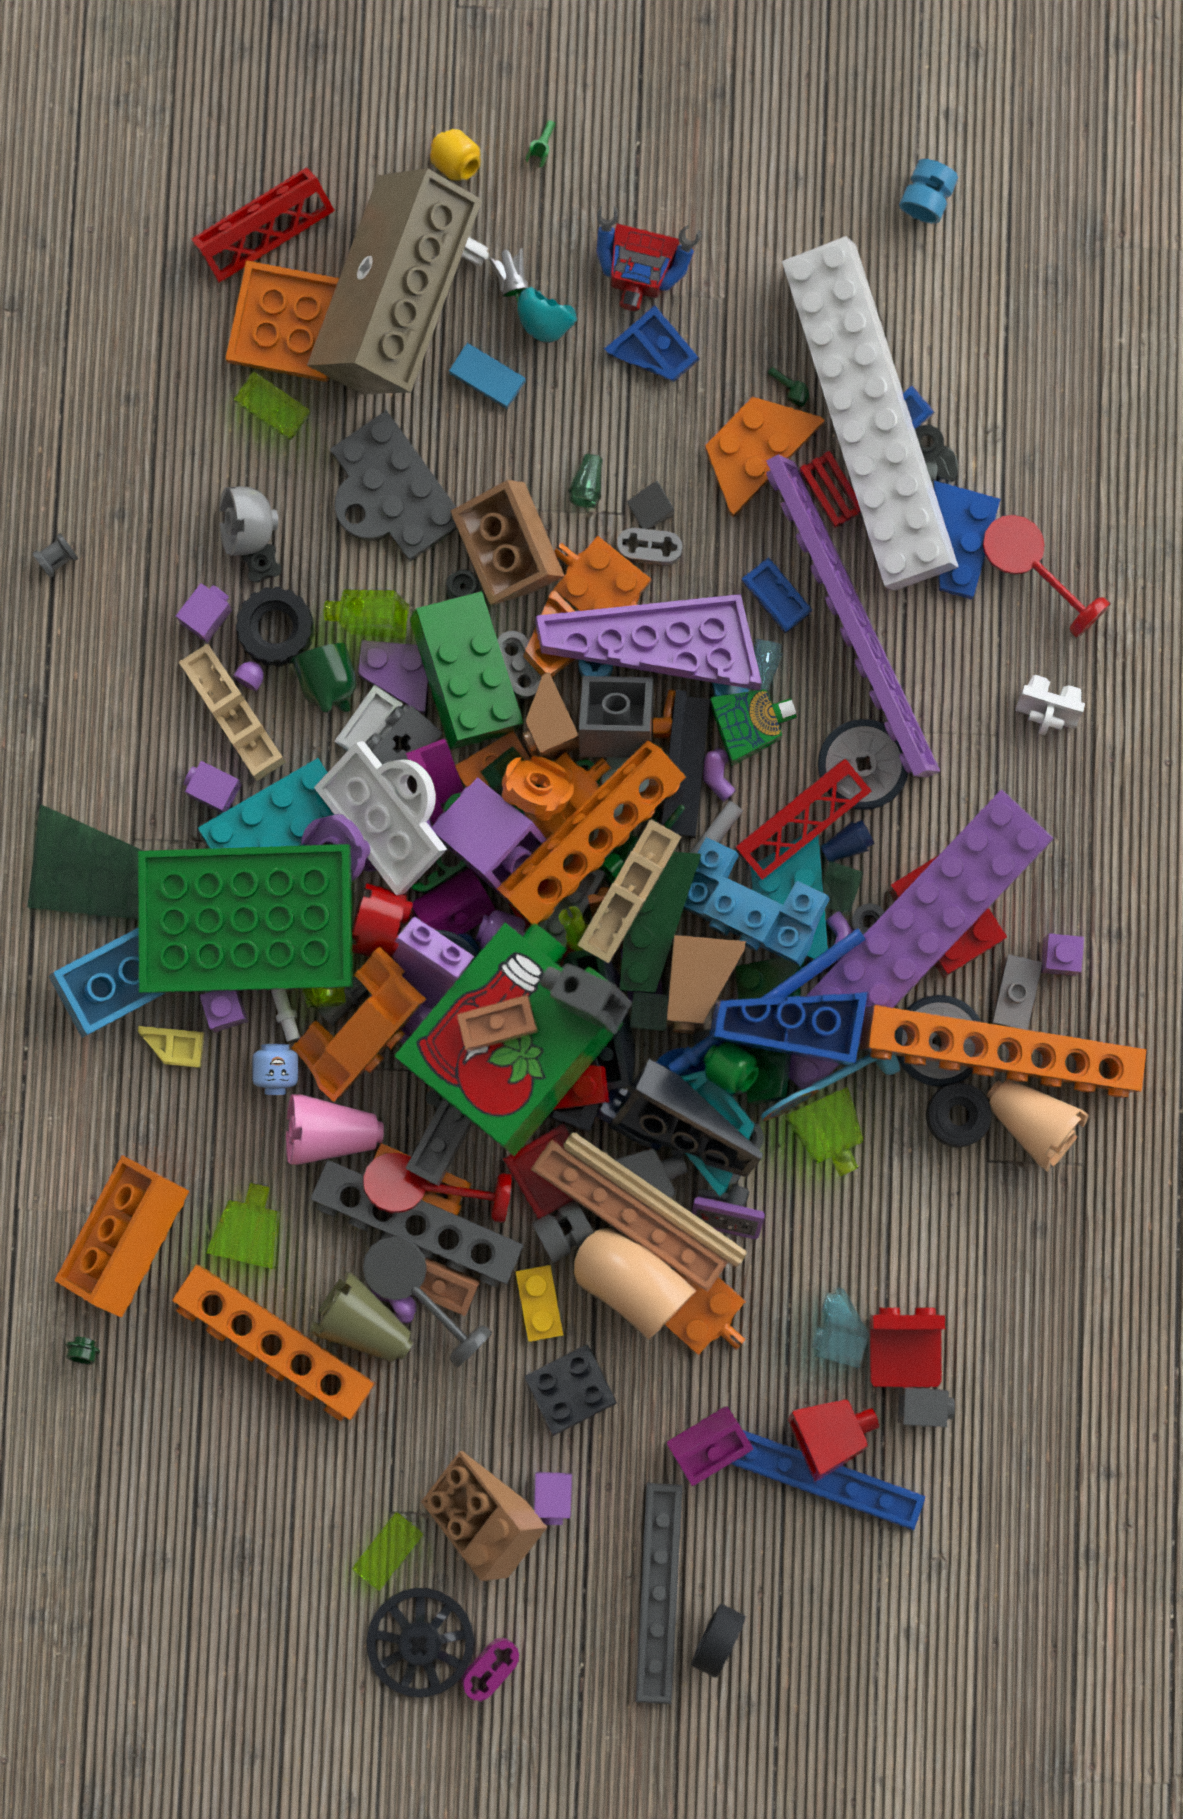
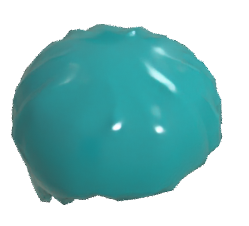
M533 287L525 288L520 294L517 303L520 322L528 334L543 343H552L559 340L577 321L576 312L571 305H559L555 299L546 298Z

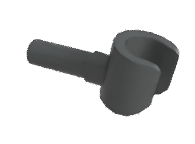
M732 1184L729 1194L724 1193L721 1196L715 1190L701 1188L698 1190V1197L716 1199L737 1206H744L750 1194L748 1189L736 1184Z

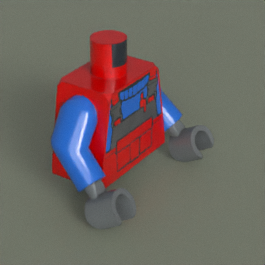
M600 206L597 212V221L602 226L598 228L596 253L602 271L607 277L611 278V287L623 290L619 304L620 307L629 311H639L643 296L658 298L661 291L670 290L686 275L694 253L692 247L701 240L702 232L699 230L695 240L691 241L686 237V230L689 225H686L680 231L678 239L616 223L618 217L617 208L614 207V217L607 220L602 217V206Z

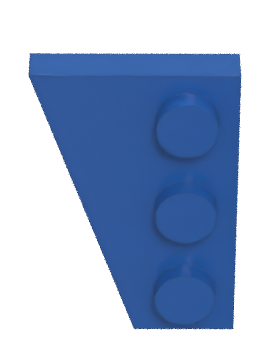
M934 480V492L959 567L938 575L939 591L972 600L985 558L983 548L984 534L990 524L995 521L1001 499Z

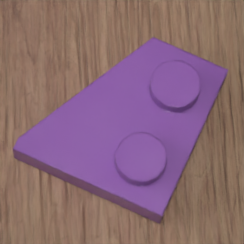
M362 640L359 677L372 685L378 686L395 699H399L407 705H412L421 714H426L428 678L418 646L414 644Z

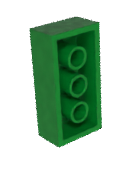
M478 592L416 608L409 621L422 657L423 666L449 749L453 750L502 737L512 731L516 733L522 726L523 720L483 593Z

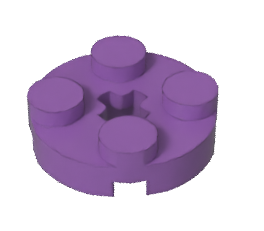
M335 814L312 821L303 833L301 845H330V843L335 845H351V882L358 878L364 869L366 858L370 855V845L363 839L358 827L342 814Z

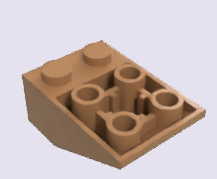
M463 1451L458 1452L421 1501L480 1581L508 1578L547 1529L546 1525L526 1500Z

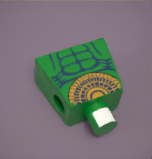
M766 689L716 696L710 699V707L731 766L779 742L782 738L779 724L797 718L791 698L772 704Z

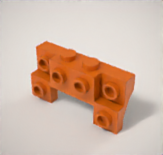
M380 947L372 953V956L354 974L372 996L361 1005L335 1037L316 1020L291 1047L312 1072L318 1088L333 1102L339 1099L365 1070L371 1074L382 1063L384 1058L380 1054L387 1046L393 1049L406 1034L402 1029L410 1021L409 1019L426 1001V998L402 977L405 970Z

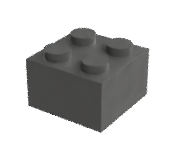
M583 676L579 720L580 757L630 758L647 740L651 742L653 678Z

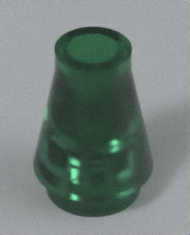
M595 454L583 455L582 462L568 488L569 500L574 505L583 508H593L596 506L597 501L601 500L603 459Z

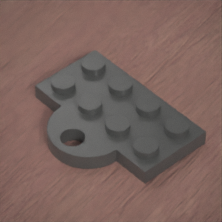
M387 410L330 448L332 455L348 475V478L340 485L336 493L335 511L339 523L351 536L360 540L375 541L390 535L408 561L411 562L458 529L450 512L456 508L455 504ZM352 507H360L365 511V518L358 524H352L346 519L347 511Z

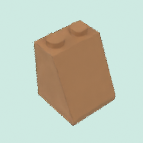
M674 935L666 1027H673L672 1033L693 1035L695 1029L701 1030L745 950L746 941Z

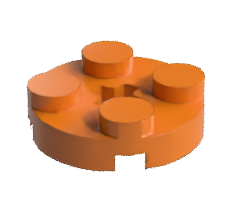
M532 756L530 761H521L522 757L515 758L508 764L502 779V798L504 801L534 814L535 817L543 821L551 820L554 814L564 811L574 792L573 783L569 785V782L566 780L567 772L557 763L544 757ZM536 783L540 784L542 788L536 787Z

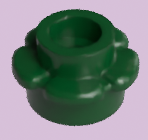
M77 1336L74 1338V1342L66 1343L68 1349L66 1358L76 1363L92 1365L95 1362L96 1354H100V1349L95 1347V1341L90 1338Z

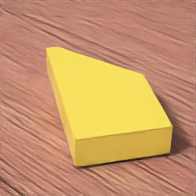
M138 1026L140 1035L165 1065L201 1068L204 1032Z

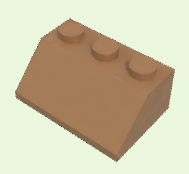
M506 480L450 511L490 605L536 592L564 577L525 482Z

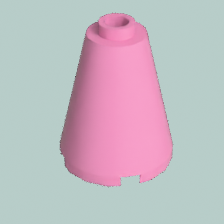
M301 1094L290 1095L286 1119L289 1120V1131H286V1156L288 1163L300 1165L375 1150L376 1144L382 1143L384 1126L382 1121H377L376 1114Z

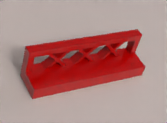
M306 167L191 238L198 252L204 257L216 280L220 283L244 268L246 260L254 262L335 210L317 177ZM316 193L323 206L313 213L302 212L304 200ZM282 213L293 215L290 226L284 231L272 229L277 216ZM253 231L264 233L261 244L255 249L243 247L248 234ZM224 249L235 251L232 262L219 270L212 257Z
M845 758L742 840L735 848L763 880L872 791ZM849 774L861 791L851 799L836 798L837 783ZM832 788L831 797H821ZM816 800L831 801L829 817L823 822L808 820L809 807ZM835 802L845 803L834 812ZM805 810L804 820L793 819ZM788 822L803 824L802 839L796 844L781 843L782 827ZM808 824L818 825L807 834ZM777 832L776 842L766 841ZM761 844L776 846L775 860L765 869H762L750 853ZM780 846L791 847L779 856Z

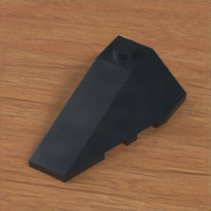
M650 1059L634 1079L608 1126L640 1145L651 1148L652 1144L656 1143L672 1148L671 1154L683 1157L684 1153H688L702 1158L705 1165L743 1177H747L763 1156V1153L682 1077Z

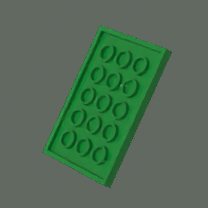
M351 845L138 851L140 993L353 988Z

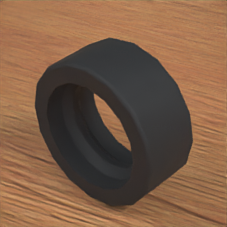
M722 1603L719 1604L699 1642L691 1661V1666L714 1678L718 1677L737 1641L746 1616Z

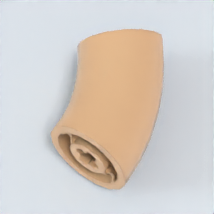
M600 1229L588 1236L580 1246L575 1258L574 1274L577 1283L585 1291L594 1295L624 1317L648 1340L696 1292L693 1287L656 1255L614 1229Z

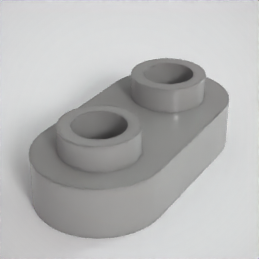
M506 631L497 640L515 697L523 700L530 699L535 696L542 677L523 657L529 643L528 639L518 631ZM505 647H514L517 654L514 656L508 655L505 652ZM526 678L530 686L527 688L521 687L518 684V679Z

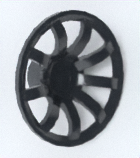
M412 1588L391 1596L374 1614L367 1634V1653L376 1675L394 1691L411 1697L434 1696L454 1686L470 1665L474 1652L473 1628L466 1612L452 1597L430 1588ZM416 1597V1619L414 1623L410 1624L395 1604L405 1599ZM425 1597L433 1598L446 1604L430 1624L425 1622ZM387 1611L391 1613L402 1628L401 1634L377 1630L381 1619ZM454 1611L460 1619L464 1630L439 1635L437 1629L448 1615ZM375 1639L398 1644L399 1650L379 1661L376 1653ZM465 1639V1652L462 1661L441 1650V1644ZM435 1658L457 1669L450 1678L441 1684L432 1663ZM401 1659H405L408 1665L400 1684L392 1679L384 1669ZM417 1665H423L431 1687L421 1689L409 1687Z

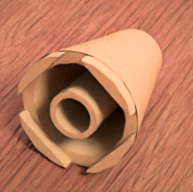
M1008 1079L1003 1083L998 1080L987 1094V1098L990 1099L991 1111L1046 1172L1049 1171L1050 1164L1054 1167L1078 1137L1075 1135L1076 1131H1074L1077 1124L1084 1127L1089 1117L1086 1112L1077 1107Z

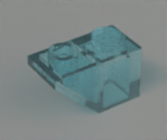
M835 1287L833 1294L826 1293L821 1313L827 1314L824 1328L817 1327L812 1348L817 1349V1357L860 1368L869 1333L845 1290Z

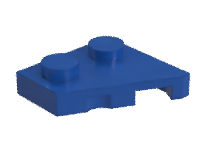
M656 306L652 307L605 348L609 355L673 382L700 360Z

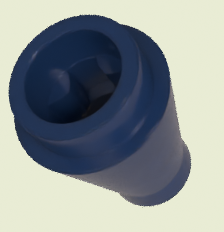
M861 819L856 823L852 820L830 840L820 846L831 864L840 859L868 852V847L874 845L875 842L864 821Z

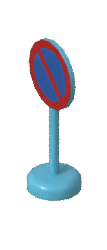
M870 1054L857 1060L854 1064L847 1065L813 1083L811 1087L783 1099L766 1110L761 1115L763 1121H767L790 1111L810 1099L824 1087L874 1061L886 1075L895 1074L900 1071L897 1057L892 1055L891 1060L871 1058Z

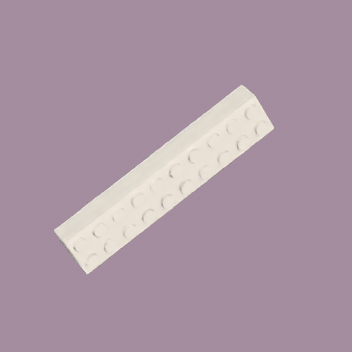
M845 236L782 261L884 586L895 591L959 568L856 245Z

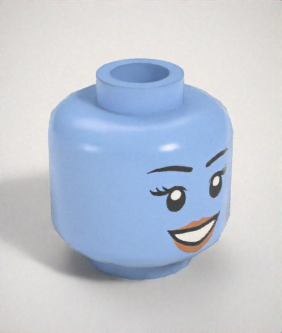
M262 1044L261 1050L253 1054L252 1081L254 1085L265 1088L266 1095L286 1094V1088L297 1084L298 1054L293 1050H289V1044Z

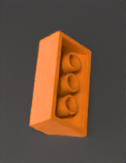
M121 1155L54 1281L87 1302L122 1318L127 1307L131 1304L143 1277L149 1271L158 1249L165 1241L173 1221L182 1209L189 1190Z

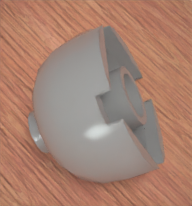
M243 486L224 488L221 494L219 511H225V523H220V534L226 554H230V556H243L257 553L264 549L271 539L272 531L278 528L277 511L271 510L267 498L254 488Z

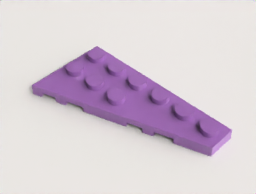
M741 594L536 616L535 625L541 653L760 690L762 682Z

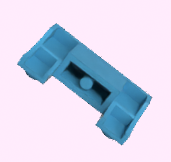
M706 837L698 851V854H701V858L683 909L709 921V927L724 936H727L729 932L739 936V941H746L745 946L757 951L759 947H762L801 967L811 949L819 920L830 900L828 895L796 881L783 905L728 879L739 854Z

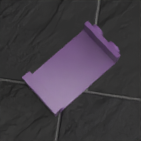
M416 917L410 921L397 937L395 942L399 945L392 957L405 970L402 977L426 998L422 1005L432 1010L468 968L474 958L473 955ZM405 1027L402 1029V1031L406 1034L400 1041L402 1044H404L411 1036L410 1032Z

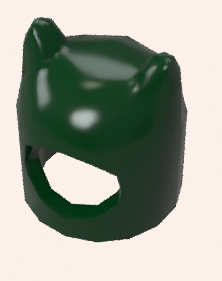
M346 643L324 645L305 651L292 658L302 694L307 702L320 707L322 712L326 713L331 711L332 706H337L342 712H349L351 710L350 698L356 689V675Z

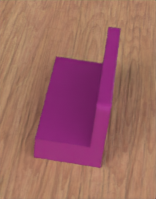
M445 739L406 753L407 759L423 767L433 782L435 806L430 816L433 825L443 813L440 804L447 802L452 795L462 793L464 790Z
M470 868L416 899L412 905L419 919L432 929L445 930L455 934L467 932L480 924L484 915L490 916L496 910L485 889Z
M728 1406L721 1408L667 1441L668 1447L692 1487L754 1450Z

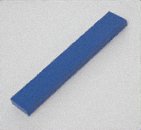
M743 1430L754 1450L730 1464L915 1530L926 1496L844 1466L839 1467L822 1479L814 1481L800 1450Z

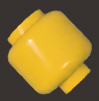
M451 129L439 133L433 139L430 152L431 163L450 180L460 181L462 179H469L479 169L481 163L480 148L461 130Z

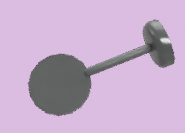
M392 1236L382 1238L371 1246L365 1255L363 1265L365 1280L371 1289L380 1296L393 1300L408 1298L414 1294L461 1342L450 1355V1361L458 1368L492 1334L490 1329L481 1325L467 1336L420 1289L425 1281L427 1266L425 1257L416 1244L406 1238Z

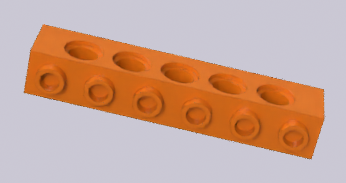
M647 740L497 890L531 924L545 921L552 915L554 907L564 897L572 895L578 889L579 882L590 872L596 871L603 864L605 857L615 847H619L627 841L630 832L639 823L645 822L653 815L655 807L665 798L676 793L680 783L686 776L661 748ZM649 779L648 787L644 791L639 792L641 783ZM624 804L622 813L614 817L615 809L619 805ZM595 829H599L596 839L588 842L590 833ZM573 854L572 862L568 866L563 867L564 859L568 855ZM548 879L547 887L538 892V885L543 880Z
M195 1265L172 1300L179 1305L176 1310L179 1314L192 1322L199 1318L209 1325L205 1330L222 1342H224L226 1337L238 1344L235 1349L236 1352L251 1362L257 1357L267 1364L265 1368L267 1373L281 1382L287 1377L297 1384L294 1390L311 1402L315 1397L327 1404L324 1411L341 1422L344 1417L349 1420L354 1418L376 1385V1382L201 1265ZM211 1295H217L223 1303L221 1312L215 1316L209 1315L205 1310V1301ZM243 1314L247 1315L252 1321L251 1331L244 1336L239 1335L234 1329L236 1318ZM271 1334L278 1336L282 1342L280 1352L274 1356L266 1353L263 1347L265 1338ZM300 1354L308 1356L312 1363L311 1370L306 1375H299L293 1369V1361ZM329 1374L338 1376L341 1381V1389L336 1395H329L323 1390V1379Z

